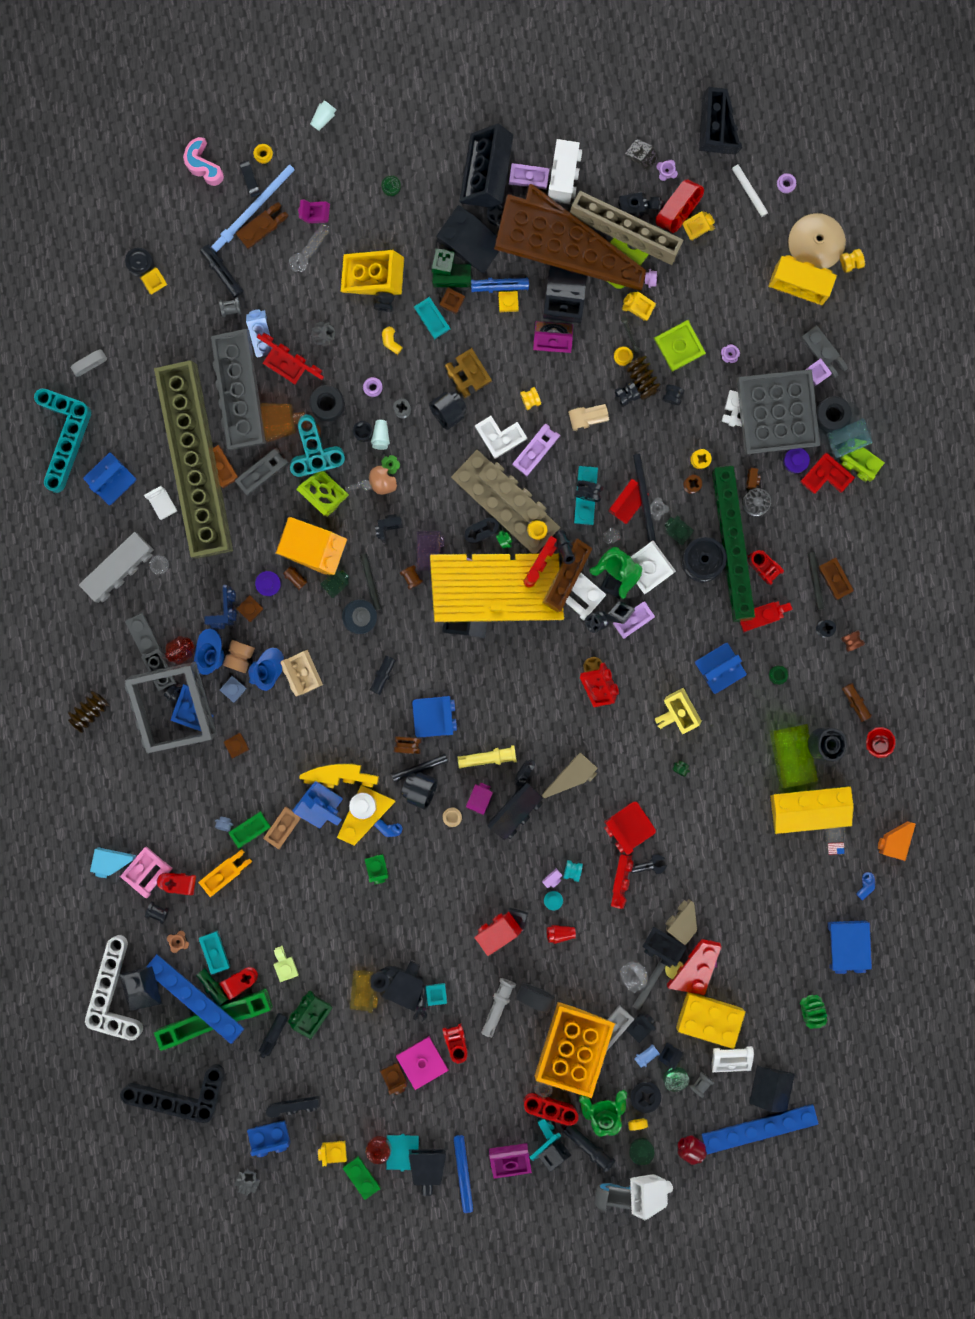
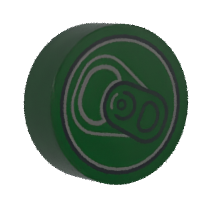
M387 176L383 179L382 190L386 195L395 196L400 192L401 184L397 177Z

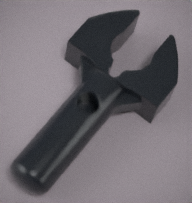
M658 854L651 855L652 858L649 862L633 865L631 873L651 869L655 871V874H661L667 865L657 867L653 864L665 858Z

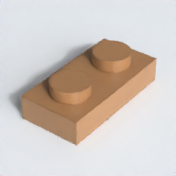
M285 807L263 839L277 849H280L301 817L294 814L288 807Z

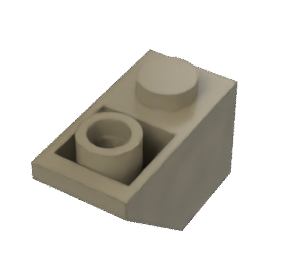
M690 899L687 902L684 900L677 908L679 912L675 917L672 915L667 920V927L665 928L684 945L689 942L697 931L695 906Z

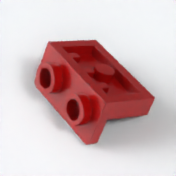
M605 663L600 664L599 670L581 673L580 680L593 707L615 703L619 689L617 684H614L611 670L607 669Z

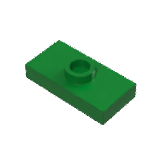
M260 811L228 832V834L239 849L270 829L271 826Z

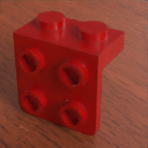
M635 801L604 821L607 825L604 827L610 837H615L617 843H615L620 853L625 852L627 855L633 852V848L656 833V829Z

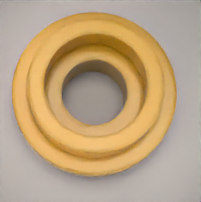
M267 144L256 146L254 149L256 161L262 164L268 163L273 157L271 147ZM262 151L267 152L265 157L260 156Z

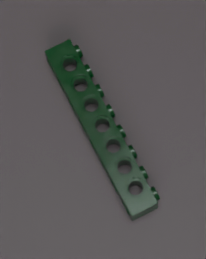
M734 465L717 467L712 471L721 543L727 556L725 571L733 622L748 621L755 618Z

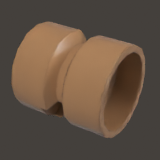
M231 640L229 645L231 653L225 656L222 665L246 673L250 664L247 659L251 658L255 648Z

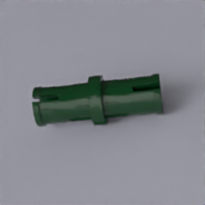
M206 968L196 975L206 988L205 992L212 996L218 1006L228 1000V997L218 986L219 982H215ZM207 980L210 982V984L213 986V988L216 990L218 994L214 992L212 987L208 984Z

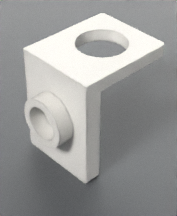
M162 486L144 495L150 501L160 520L177 512L166 489Z

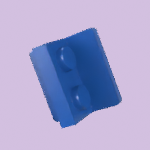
M108 453L83 478L89 485V488L98 494L108 505H112L137 480L112 453Z
M728 643L721 645L695 661L696 666L713 694L720 692L746 676V672L740 664L742 660L739 655L734 654Z
M315 781L295 806L293 813L317 828H321L327 820L338 826L342 819L337 815L338 810L336 808L343 798Z

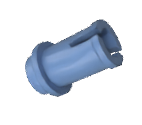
M652 1044L640 1055L636 1054L637 1057L634 1059L642 1068L643 1066L647 1067L646 1064L660 1054Z

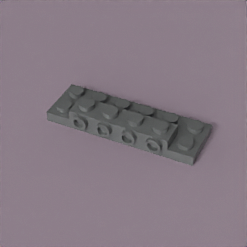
M243 329L211 336L214 355L213 368L217 375L216 388L220 396L218 404L222 410L221 424L225 430L227 450L231 451L266 444L249 330Z

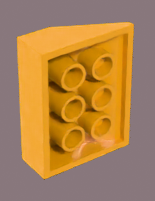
M558 1002L536 1069V1081L592 1098L615 1023L576 1007Z

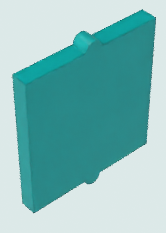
M558 1132L530 1156V1159L533 1161L537 1159L542 1152L561 1137L560 1133Z
M405 1134L387 1135L386 1170H401L402 1172L404 1170H411L409 1149H419V1136H408Z

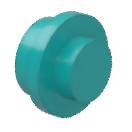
M550 891L544 897V904L549 910H558L563 904V897L557 891Z

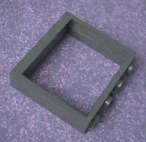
M196 661L132 675L125 680V690L131 699L130 707L136 716V727L140 730L142 736L141 743L147 753L212 740L217 735ZM185 673L202 734L155 744L138 683Z

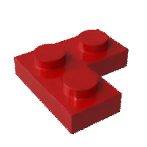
M825 453L803 477L800 483L815 494L828 481L841 493L855 477L828 453Z

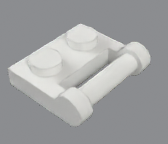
M580 573L572 591L587 603L589 607L585 610L570 596H568L566 603L581 615L580 618L584 621L606 594Z
M753 1047L732 1050L713 1048L712 1072L751 1071L754 1057Z

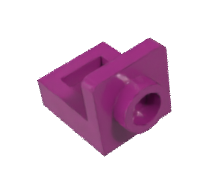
M305 199L300 200L299 218L307 223H328L330 203L326 201L308 202Z

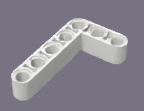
M117 935L107 943L85 1023L92 1030L127 1040H134L143 1031L142 1023L136 1019L109 1012L128 946L127 939L122 935ZM114 940L121 942V949L114 947ZM109 959L115 960V968L109 966ZM104 977L109 978L110 986L103 984ZM98 996H102L105 999V1005L98 1003ZM92 1015H97L100 1018V1023L93 1022ZM111 1020L117 1021L119 1025L117 1029L111 1026ZM129 1026H135L137 1034H132L129 1031Z

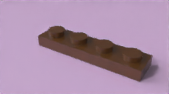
M578 538L573 541L572 551L575 555V561L571 564H565L563 561L542 602L557 613L561 612L593 548Z

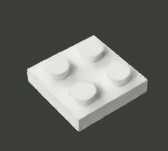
M651 541L631 556L632 560L643 568L642 576L638 580L637 585L644 594L676 572L654 541Z

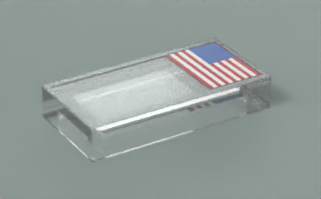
M845 827L825 829L826 856L846 855Z

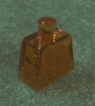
M261 403L265 440L272 442L296 434V424H298L300 417L305 415V412L294 413L291 404Z

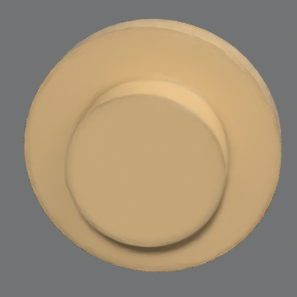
M448 808L445 810L443 821L447 826L455 827L460 824L462 815L458 809Z

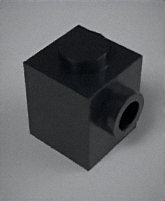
M642 192L619 196L618 204L620 210L641 219V216H644L648 206Z

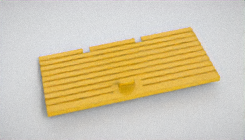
M466 554L430 555L434 622L564 620L563 608L561 612L557 613L542 603L559 570V554L546 557L547 565L542 573L538 571L540 577L531 588L526 587L523 581L539 554H515V560H510V554H472V560H467Z

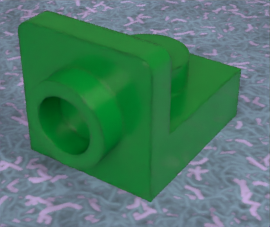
M384 854L365 858L369 883L374 882V885L386 882L385 879L389 875Z

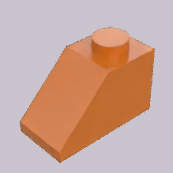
M907 821L884 834V837L880 838L878 842L879 853L905 861L915 823Z

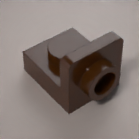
M398 1062L380 1070L388 1087L389 1095L393 1093L398 1095L406 1090L405 1087H407L408 1082Z

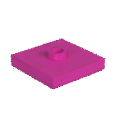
M430 1036L396 1055L397 1060L415 1090L449 1070Z

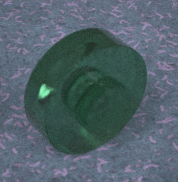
M676 1067L675 1070L669 1069L665 1072L663 1081L667 1090L678 1092L688 1086L689 1077L686 1070Z
M638 1138L631 1143L629 1154L634 1163L647 1165L653 1160L655 1150L649 1140Z

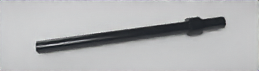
M634 454L633 458L648 542L654 541L656 543L641 454Z

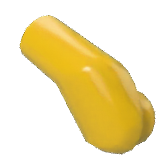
M388 326L382 331L383 344L398 355L403 347L394 341L393 335L395 330L393 327Z

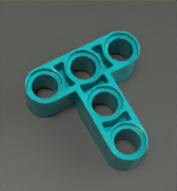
M311 415L301 416L298 421V429L305 454L296 456L291 460V473L294 476L302 477L341 466L345 460L344 451L337 446L323 449L315 419ZM303 421H310L312 427L309 429L303 428L301 425ZM314 439L318 444L315 447H309L307 441ZM333 453H339L341 458L338 461H334L330 456ZM317 457L323 461L318 466L312 463V460ZM300 462L304 465V468L296 470L293 467L294 464Z

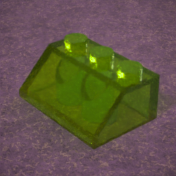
M803 724L770 730L780 787L787 788L817 781L814 758L808 749V739L810 737L808 725Z

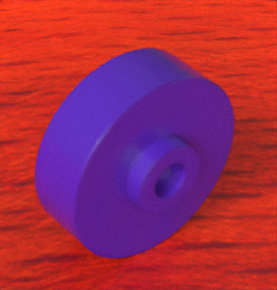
M802 448L791 449L785 454L783 462L789 472L800 473L808 467L810 458L808 453Z
M265 571L257 576L255 586L260 594L273 596L279 592L281 580L277 574Z

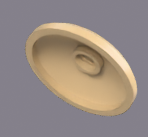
M817 213L809 214L799 219L792 227L788 239L790 253L792 257L796 258V261L802 263L810 262L819 269H827L836 264L840 259V255L844 252L846 243L845 234L840 224L828 215ZM821 236L822 241H818L816 237Z

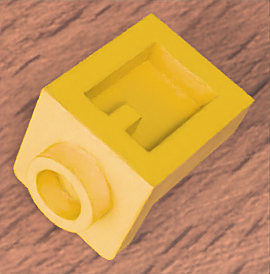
M701 211L684 221L683 226L690 240H694L707 231L714 230L713 224L715 222L710 213L707 214V212Z
M630 292L624 298L622 310L630 311L646 321L649 319L656 303L640 292Z
M346 1141L322 1143L321 1149H318V1159L322 1161V1166H327V1163L347 1162Z

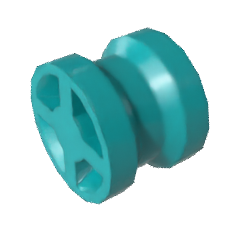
M567 860L563 879L571 878L575 882H579L583 863L575 864Z

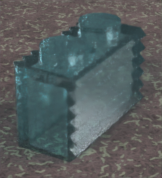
M863 418L857 422L854 421V424L851 423L840 430L833 431L832 433L829 432L828 434L830 446L836 458L873 443L871 432Z

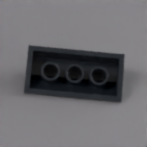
M500 124L492 125L470 135L459 201L462 204L489 208L503 203L514 134Z

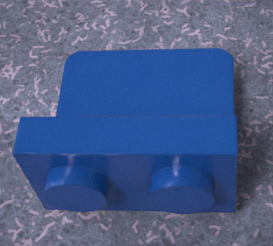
M450 696L413 700L416 737L454 735L453 731L457 730L456 719H452V711H455V701L451 700Z

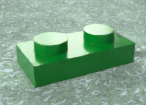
M359 1156L342 1168L364 1200L381 1189Z

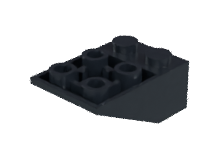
M550 265L543 319L581 324L587 275Z

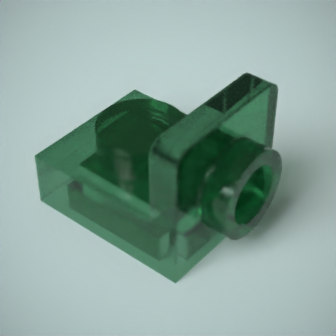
M678 515L675 518L670 517L664 525L666 527L664 532L681 546L694 532L691 527L680 520Z
M336 569L335 575L328 576L320 585L332 598H335L350 584L348 582L350 577L343 569L340 571Z

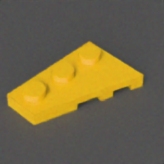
M361 785L357 794L368 793L376 801V810L373 815L366 819L356 818L349 810L337 838L355 846L395 803V800Z

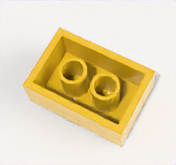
M786 255L785 257L782 256L776 264L768 287L823 305L830 297L837 275L833 274V271L829 269H819L810 262L802 263L796 261L795 257Z
M687 992L676 1029L680 1033L734 1049L745 1011L743 1008Z

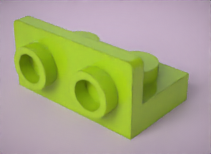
M854 440L839 459L842 461L843 467L856 471L858 473L857 476L865 482L867 480H874L875 475L885 463Z

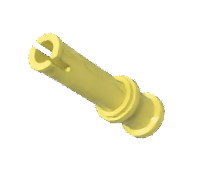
M514 745L506 749L495 748L493 751L458 756L459 768L489 763L501 765L502 762H517Z

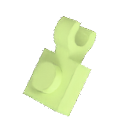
M283 946L275 948L274 953L278 962L274 963V967L279 981L283 982L298 976L293 957H286Z

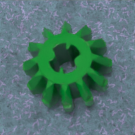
M818 995L802 998L800 1004L806 1026L810 1029L825 1026L827 1014L822 998Z

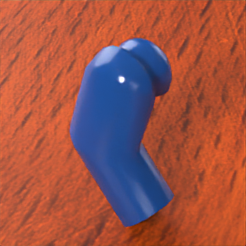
M381 819L374 824L385 837L399 836L403 830L400 824L387 825Z
M870 872L863 874V887L856 893L862 901L875 889V877Z

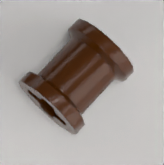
M697 475L689 476L683 483L684 490L689 494L697 493L702 487L701 478ZM696 481V487L690 488V482Z
M415 565L400 572V575L404 576L408 584V590L423 583V580L419 578L415 571Z

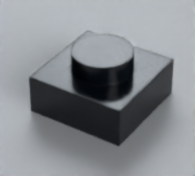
M509 908L508 912L518 923L523 933L526 927L528 912Z
M667 1042L658 1060L675 1070L684 1052Z

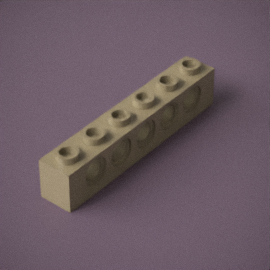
M579 191L571 206L570 213L584 224L670 265H673L684 241L582 191Z

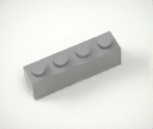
M134 532L89 574L79 586L94 602H104L110 597L111 594L109 592L113 588L118 589L124 583L123 579L128 574L131 576L138 570L137 565L142 561L145 563L151 558L153 549L138 533Z

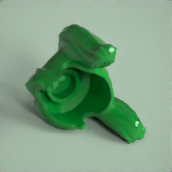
M613 547L603 555L595 567L590 568L589 572L597 576L606 570L615 579L621 581L619 596L624 599L628 591L642 576L643 568L638 563H635L624 551L618 547Z
M619 1091L615 1101H600L592 1105L589 1097L580 1096L579 1102H581L582 1114L585 1119L591 1120L592 1129L597 1136H605L607 1134L612 1136L620 1131L622 1126L621 1115L626 1110L627 1091Z

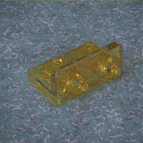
M354 970L350 1009L364 1010L372 1013L373 1008H377L378 997L375 996V991L369 984L370 976L374 972Z

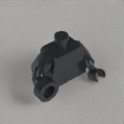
M410 961L406 970L396 966H386L370 976L369 984L371 988L379 992L383 998L414 1012L418 1010L413 1016L415 1021L418 1018V1014L422 1016V1022L427 1018L425 1011L427 1003L426 985L423 983V979L416 975L420 968L419 964Z

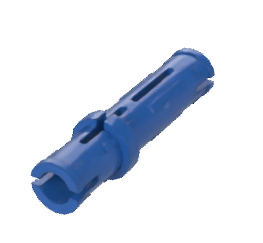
M528 278L471 280V292L488 291L493 293V291L529 290Z

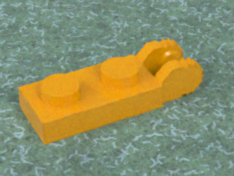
M242 849L198 882L209 897L213 896L238 876L241 870L252 862L249 858L239 867L234 864V861L245 853Z

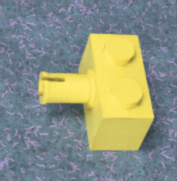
M684 688L666 696L664 702L669 712L655 718L656 723H659L658 727L660 729L675 721L682 734L700 726L702 722Z

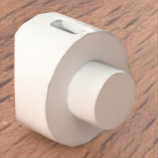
M359 793L351 799L349 808L356 818L366 819L374 814L377 804L375 799L368 793Z

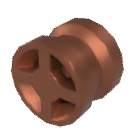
M859 630L841 638L842 642L846 643L847 652L865 645L864 641L859 637Z

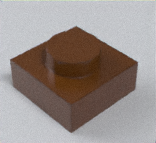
M448 288L439 305L457 315L465 296Z
M750 468L748 470L746 489L753 490L756 488V485L759 486L761 474H758L757 468Z
M249 596L237 610L251 623L264 608Z
M241 733L224 741L232 759L250 750Z

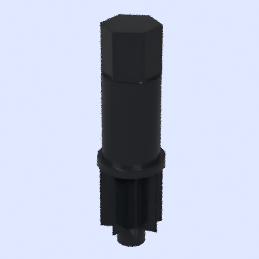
M281 1013L277 1014L258 1050L261 1053L260 1057L270 1056L288 1020L287 1016Z

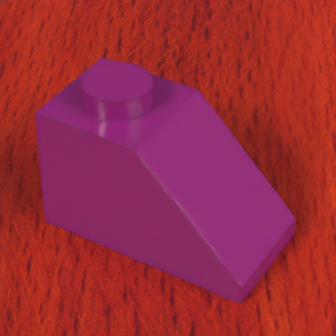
M481 782L479 785L475 784L466 807L484 815L493 793L490 790L491 787Z

